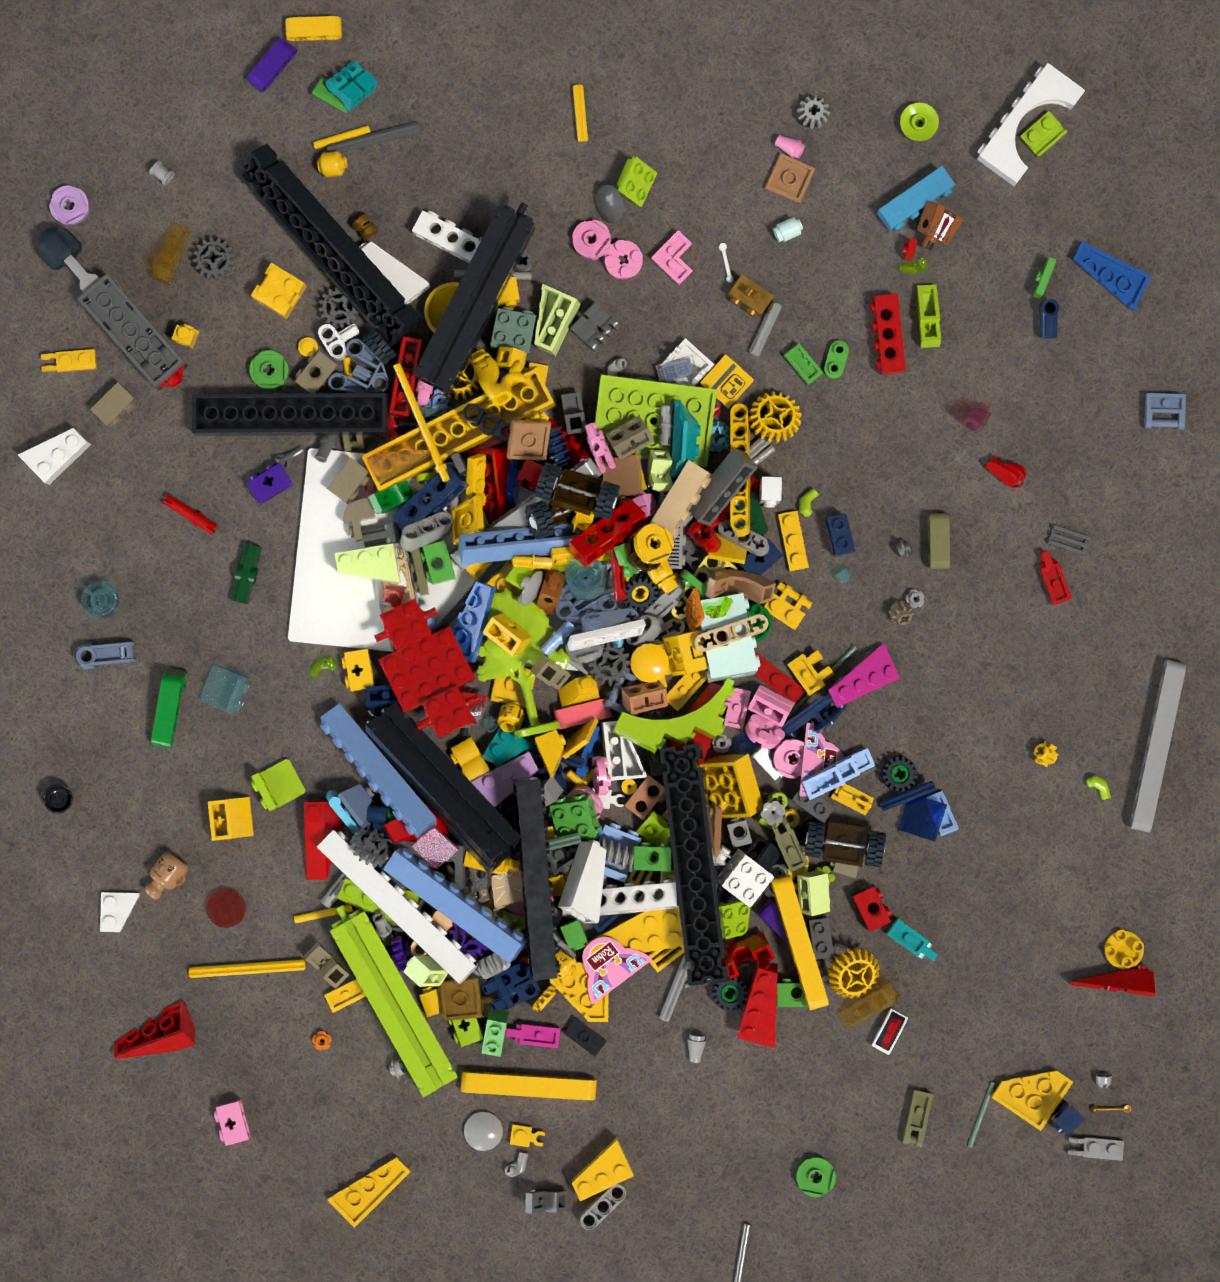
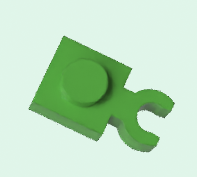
M629 541L613 547L619 566H624L623 572L626 578L639 573V570L630 564L626 555V547Z

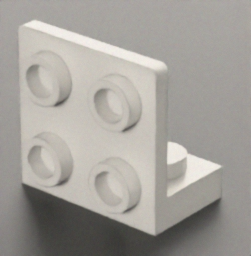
M740 849L735 852L727 865L718 874L719 884L748 907L754 904L774 878L772 874Z

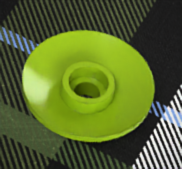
M925 103L909 105L905 108L900 118L902 132L906 137L914 141L930 139L936 133L939 125L936 111ZM917 120L921 121L922 126H916L915 122Z

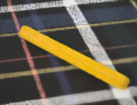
M304 959L190 967L189 977L305 970L306 962Z

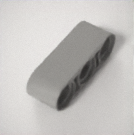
M439 512L407 525L402 531L400 546L406 551H413L448 536L453 522L452 516L447 512Z
M620 1182L604 1190L582 1212L580 1222L584 1229H594L626 1197V1187L623 1183ZM615 1187H620L623 1190L620 1196L612 1194V1190ZM606 1201L609 1207L606 1210H601L598 1208L599 1202ZM592 1215L595 1221L587 1224L584 1221V1217Z

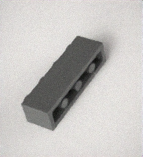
M733 448L712 474L709 485L706 489L703 488L699 494L701 495L700 500L696 505H692L689 510L697 522L711 526L758 468L746 452Z

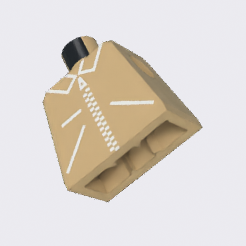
M508 871L507 874H496L488 879L492 911L523 903L522 883L519 872Z

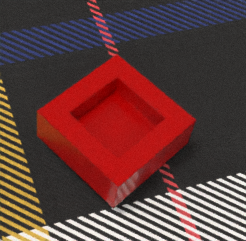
M910 238L908 243H904L902 254L905 255L904 260L910 262L913 260L917 239Z

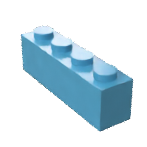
M941 166L878 210L877 214L890 232L894 229L897 232L906 225L905 221L910 218L913 221L922 214L920 211L925 208L927 200L937 203L936 200L940 197L945 199L951 195L955 183L944 167Z

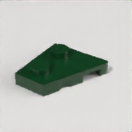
M753 491L750 494V530L763 536L768 532V527L757 494ZM740 504L736 507V509L742 510L745 507V505ZM738 523L743 527L745 526V523Z

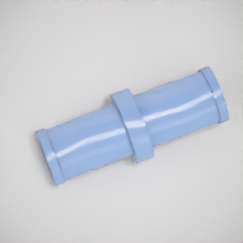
M566 620L556 632H552V636L540 649L549 657L560 644H564V640L576 628Z

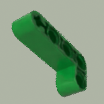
M169 667L163 674L151 745L168 749L172 748L182 691L187 684L185 679L186 677L188 678V671Z

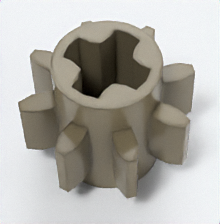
M903 601L895 602L892 604L891 610L888 611L892 622L896 623L898 621L900 625L909 623L914 615L910 603L904 604Z

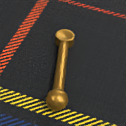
M1092 1105L1090 1111L1092 1113L1097 1111H1124L1129 1113L1131 1107L1129 1105H1124V1107H1097Z

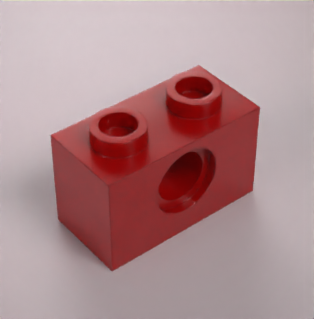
M870 886L851 895L869 932L891 922L889 917L892 914L888 906H883L881 902L883 896L879 888L875 889L874 886ZM875 902L878 905L877 911L869 913L868 905Z

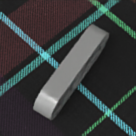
M730 520L722 521L719 524V533L725 540L756 556H764L768 553L769 544L765 537L750 530L747 534L749 535L748 540L741 542L738 540V536L733 535V530L732 532L727 530L725 533L724 528L728 529L731 527ZM737 524L736 528L740 529L743 528V526ZM763 543V546H764V547H763V548H762V547H759V548L757 549V547H756L755 544L761 545V544Z

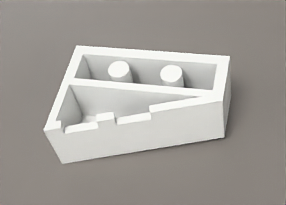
M72 428L18 454V456L44 483L50 485L91 444L76 429Z
M618 721L602 722L603 753L608 759L606 772L607 775L610 774L611 781L647 777L632 742L613 733Z

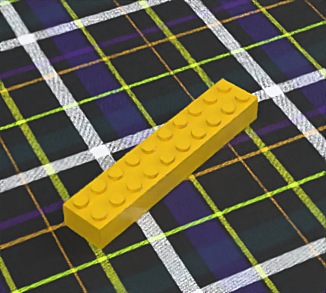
M537 368L523 374L527 382H514L511 385L512 398L503 406H495L487 395L483 394L426 423L442 461L450 459L451 455L455 453L460 454L494 437V435H484L478 427L465 419L463 410L468 404H476L479 408L485 409V411L496 412L502 420L511 424V420H525L532 411H540L542 413L555 406ZM471 409L468 411L467 416L475 418L478 415V411ZM487 419L484 423L485 427L492 428L495 425V420ZM419 427L362 456L379 492L386 490L396 483L409 480L436 466Z

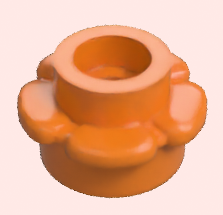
M319 1031L312 1038V1042L315 1044L314 1047L317 1050H327L331 1046L332 1038L325 1031Z

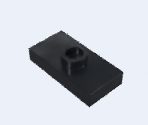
M576 1017L564 1032L566 1036L595 1057L607 1042L606 1039Z

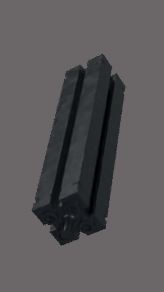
M521 202L516 213H514L515 210L507 205L504 207L498 206L495 216H493L419 361V365L414 371L416 379L437 388V390L449 396L452 395L535 232L533 219L524 214L528 207L527 204Z
M397 702L385 706L381 711L382 715L373 707L369 709L368 714L371 718L365 725L367 737L427 808L474 859L484 867L488 874L497 869L505 859L508 860L519 851L521 835L516 830H513L509 822L422 729H418L413 719L403 712Z

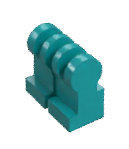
M352 61L347 67L341 69L340 73L338 72L333 78L328 79L326 86L333 95H336L344 103V108L349 112L360 104L362 100L364 101L375 92L378 80L368 71H363L358 63Z

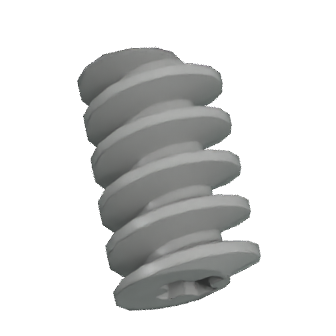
M602 838L600 846L607 850V865L614 861V867L621 863L623 870L628 865L629 872H632L634 868V847L630 851H628V845L621 849L619 842L613 847V840L606 844V839Z

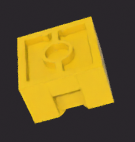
M271 263L265 272V279L260 286H256L251 296L257 302L287 319L307 286L301 280Z
M699 630L663 638L672 676L708 669L707 655L696 650L694 646L696 637L700 635ZM700 638L699 646L704 644L703 638Z

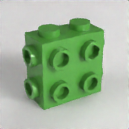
M580 792L570 797L561 795L549 806V816L553 818L554 833L558 837L578 832L581 839L591 840L601 830L591 793L584 794Z

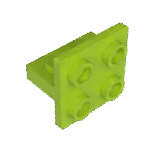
M633 156L632 159H628L616 184L619 187L618 191L622 198L642 207L657 172L638 157Z

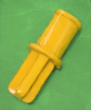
M534 554L531 556L514 555L512 565L514 567L530 568V570H534V568L551 570L552 558L537 557Z

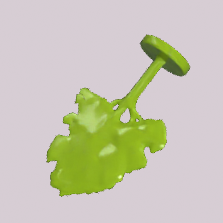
M505 588L502 593H494L486 626L493 616L504 613L530 634L532 638L522 653L511 656L488 637V640L484 643V646H480L478 655L486 657L483 666L478 667L476 673L478 674L479 681L485 682L490 679L510 676L511 679L520 684L530 727L515 730L514 735L516 739L561 728L559 721L540 724L531 688L535 675L531 671L529 676H526L524 670L526 663L534 666L542 654H545L540 647L552 636V632L556 631L553 626H549V618L545 615L543 609L536 606L534 602L527 606L518 603L520 595H516ZM561 648L558 652L554 650L549 656L556 664L566 670L570 657L564 648ZM514 671H517V672H518V676H517V677H516V675L514 674Z

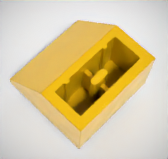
M250 797L208 802L212 841L254 836Z

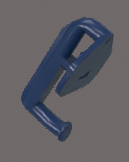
M831 695L821 696L786 721L782 726V730L789 739L801 740L794 731L815 717L814 732L818 734L832 725L847 705L844 704L836 708ZM833 702L834 706L829 707L822 713L820 712L822 709H824L826 706Z

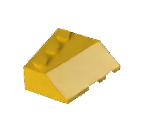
M748 753L719 755L704 760L703 764L699 763L700 767H705L707 788L711 793L709 799L712 804L722 808V818L751 817L763 809L762 798Z

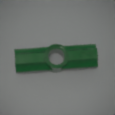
M249 544L244 545L241 561L235 573L236 582L231 601L243 604L249 603L252 587L257 579L255 576L258 574L257 566L261 547Z

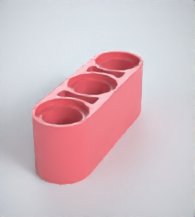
M608 698L553 711L555 721L560 722L561 728L558 730L589 723L594 718L602 720L613 717L611 709L604 706Z

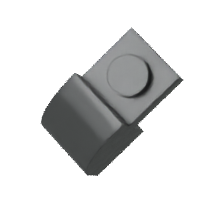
M580 392L562 394L561 399L567 434L585 432L586 422Z
M531 1189V1192L526 1193L525 1213L533 1214L541 1211L558 1213L567 1211L568 1190Z

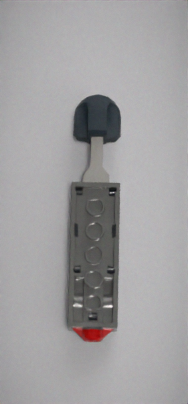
M60 226L49 227L43 230L37 243L38 252L42 259L52 270H60L64 266H68L80 279V289L83 291L78 301L158 391L163 387L174 388L183 380V371L188 367L187 363L108 274H105L100 279L96 274L86 272L76 260L77 255L82 251V244L69 230Z

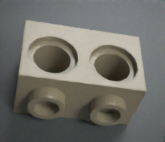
M639 415L605 434L611 448L620 461L654 442L648 427Z

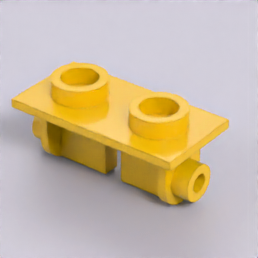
M593 507L590 516L574 511L576 514L572 520L574 524L573 533L577 528L584 532L589 525L593 524L595 507Z
M847 784L835 788L831 796L832 799L865 816L868 810L871 809L874 800L873 797Z

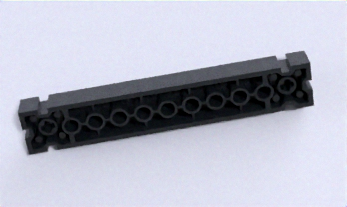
M268 144L252 151L246 160L247 164L242 167L238 174L242 181L248 187L251 185L255 189L253 193L374 330H380L382 333L380 336L390 347L400 342L403 337H407L411 331L410 327L414 326L420 318L412 304L404 303L405 298L399 293L378 267L367 257L364 251L359 248L339 223L335 221L314 195L304 186L300 179L296 177L285 161L279 162L277 160L276 152Z
M702 743L683 745L684 750L679 751L678 746L660 748L661 764H667V771L663 772L685 961L691 962V968L687 970L688 985H703L707 982V979H712V984L728 982L731 978L729 964H724L723 958H726L728 953L705 767H700L699 760L704 759Z

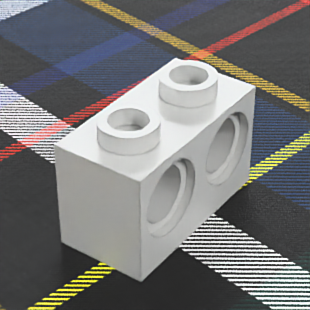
M782 477L761 478L759 503L764 504L765 508H775L781 502Z

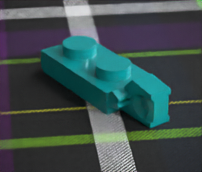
M898 918L886 933L921 959L927 956L934 961L938 956L930 949L932 947V944L929 943L930 941Z

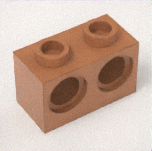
M659 680L621 688L623 706L631 715L668 706L666 688Z
M648 775L624 806L644 820L653 811L655 812V809H653L657 802L661 804L666 798L665 789ZM652 785L657 786L659 789V793L655 797L649 796L647 792L648 788ZM638 801H644L647 804L645 811L638 812L635 805Z

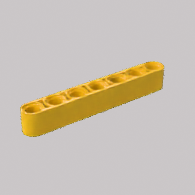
M738 403L730 411V452L733 448L738 450L744 449V452L750 457V416L747 407L744 404ZM740 412L745 413L743 417H736ZM738 431L745 432L742 436L736 435ZM750 478L743 485L745 486L744 490L738 491L730 501V523L734 534L738 537H744L750 532ZM739 504L745 505L742 510L736 509ZM738 523H745L743 528H736Z
M788 874L772 879V890L807 1006L810 1011L828 1006V998L791 876Z
M462 1071L460 1091L479 1094L596 1100L597 1080L573 1077L568 1079V1077L530 1075L529 1077V1075L493 1072L490 1074V1072Z

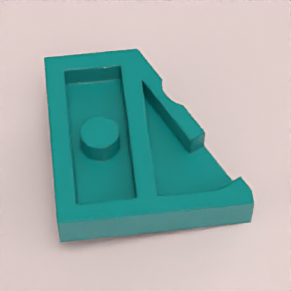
M499 728L482 758L500 767L506 764L508 760L515 759L524 751H529L532 743L523 737L515 739L514 732H505Z

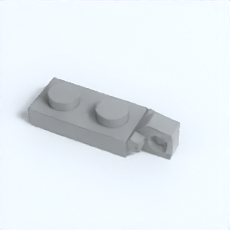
M677 580L676 582L679 586L670 593L665 594L661 590L657 594V601L653 600L655 604L653 606L649 604V609L643 607L640 615L647 614L663 618L679 603V599L684 592V584Z

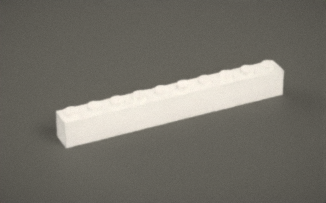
M333 830L317 848L447 973L461 984L477 967L474 964L476 960L468 952L463 954L459 950L462 946L454 939L450 941L446 937L447 932L440 925L436 928L431 923L433 919L426 912L422 914L418 911L419 905L411 898L407 900L403 896L405 892L397 884L393 887L389 883L390 878L383 871L379 873L371 863L365 865L364 860L359 861L360 857L353 855L355 850L350 849L351 845L346 842L349 838L341 831L337 833Z

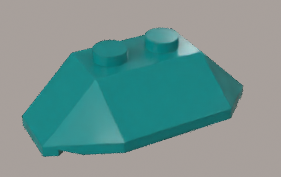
M674 399L673 403L674 426L672 428V446L670 450L672 458L671 479H675L681 473L688 460L694 462L695 456H699V444H696L697 436L700 437L701 425H698L695 417L680 400Z

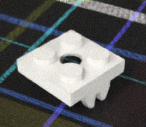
M685 338L670 353L661 366L689 358L691 364H693L694 374L673 381L679 385L696 386L714 364Z

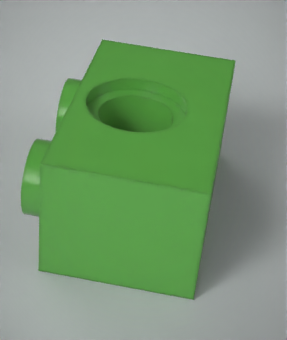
M446 541L423 546V551L420 554L423 563L427 562L429 570L425 571L428 582L432 581L433 585L455 580L456 576ZM434 559H442L443 565L441 568H433L432 562Z
M641 843V846H634V870L674 871L671 844L660 843V847H653V843ZM655 852L659 855L657 862L653 859Z
M576 918L560 925L569 949L573 948L576 951L585 947V943L588 941L579 919Z
M781 978V982H777V1007H808L800 982H792V978ZM795 987L801 989V995L797 998L791 996V991Z
M491 1008L489 1009L482 1054L501 1057L509 1011L498 1010L493 1012Z

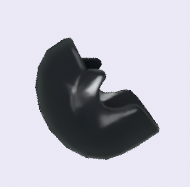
M61 783L52 784L46 788L43 794V803L46 809L55 814L66 812L70 809L73 802V794L70 788Z

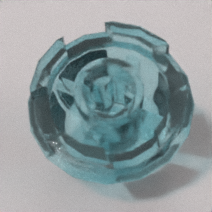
M95 581L89 584L81 596V605L84 611L95 619L111 617L117 611L120 604V595L117 589L106 581Z

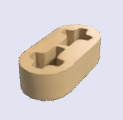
M676 618L665 622L662 632L666 630L667 634L662 639L683 633L685 629L684 622ZM675 621L677 624H681L679 632L676 630L668 631L673 626L672 622ZM658 639L652 641L656 645L664 644V640L661 642Z

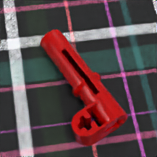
M753 475L750 476V494L760 485ZM742 486L739 491L744 490L745 486ZM730 502L711 526L695 520L684 530L688 538L708 554L709 552L715 553L721 548V540L713 529L722 521L727 520L726 517L730 514Z

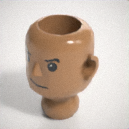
M170 851L163 853L150 871L153 881L146 885L145 892L157 900L162 896V891L165 888L173 890L185 881V875L189 869L187 863Z

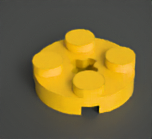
M648 524L642 527L633 538L635 551L642 562L646 564H658L667 560L674 546L671 533L666 528L658 526V524ZM651 539L657 541L656 549L650 546Z

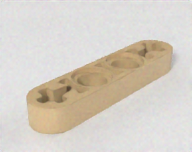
M759 614L702 633L696 637L694 646L699 652H707L760 634L767 629L768 619L764 615ZM756 619H759L760 622H764V624L762 625V629H759V627L756 626L752 628L753 632L750 633V627L747 624L748 621H750V625L755 624L757 622ZM738 625H743L746 628V633L742 636L737 635L735 632V627ZM724 631L727 634L728 638L725 642L717 640L716 635L718 632ZM710 634H713V641L716 645H713V642L707 643L706 648L698 645L701 641L700 638L709 640L711 639Z

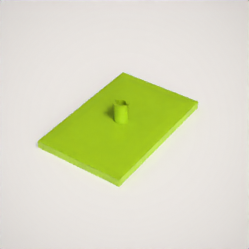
M601 375L595 423L599 431L602 430L605 436V434L639 415L648 427L654 442L636 452L640 455V459L648 460L650 450L670 452L671 446L659 445L661 406H673L674 399L680 400L698 421V425H701L700 437L697 436L696 444H699V456H695L693 463L698 466L707 467L717 389ZM652 417L656 418V422L654 424L650 423V419ZM605 436L611 454L617 456Z

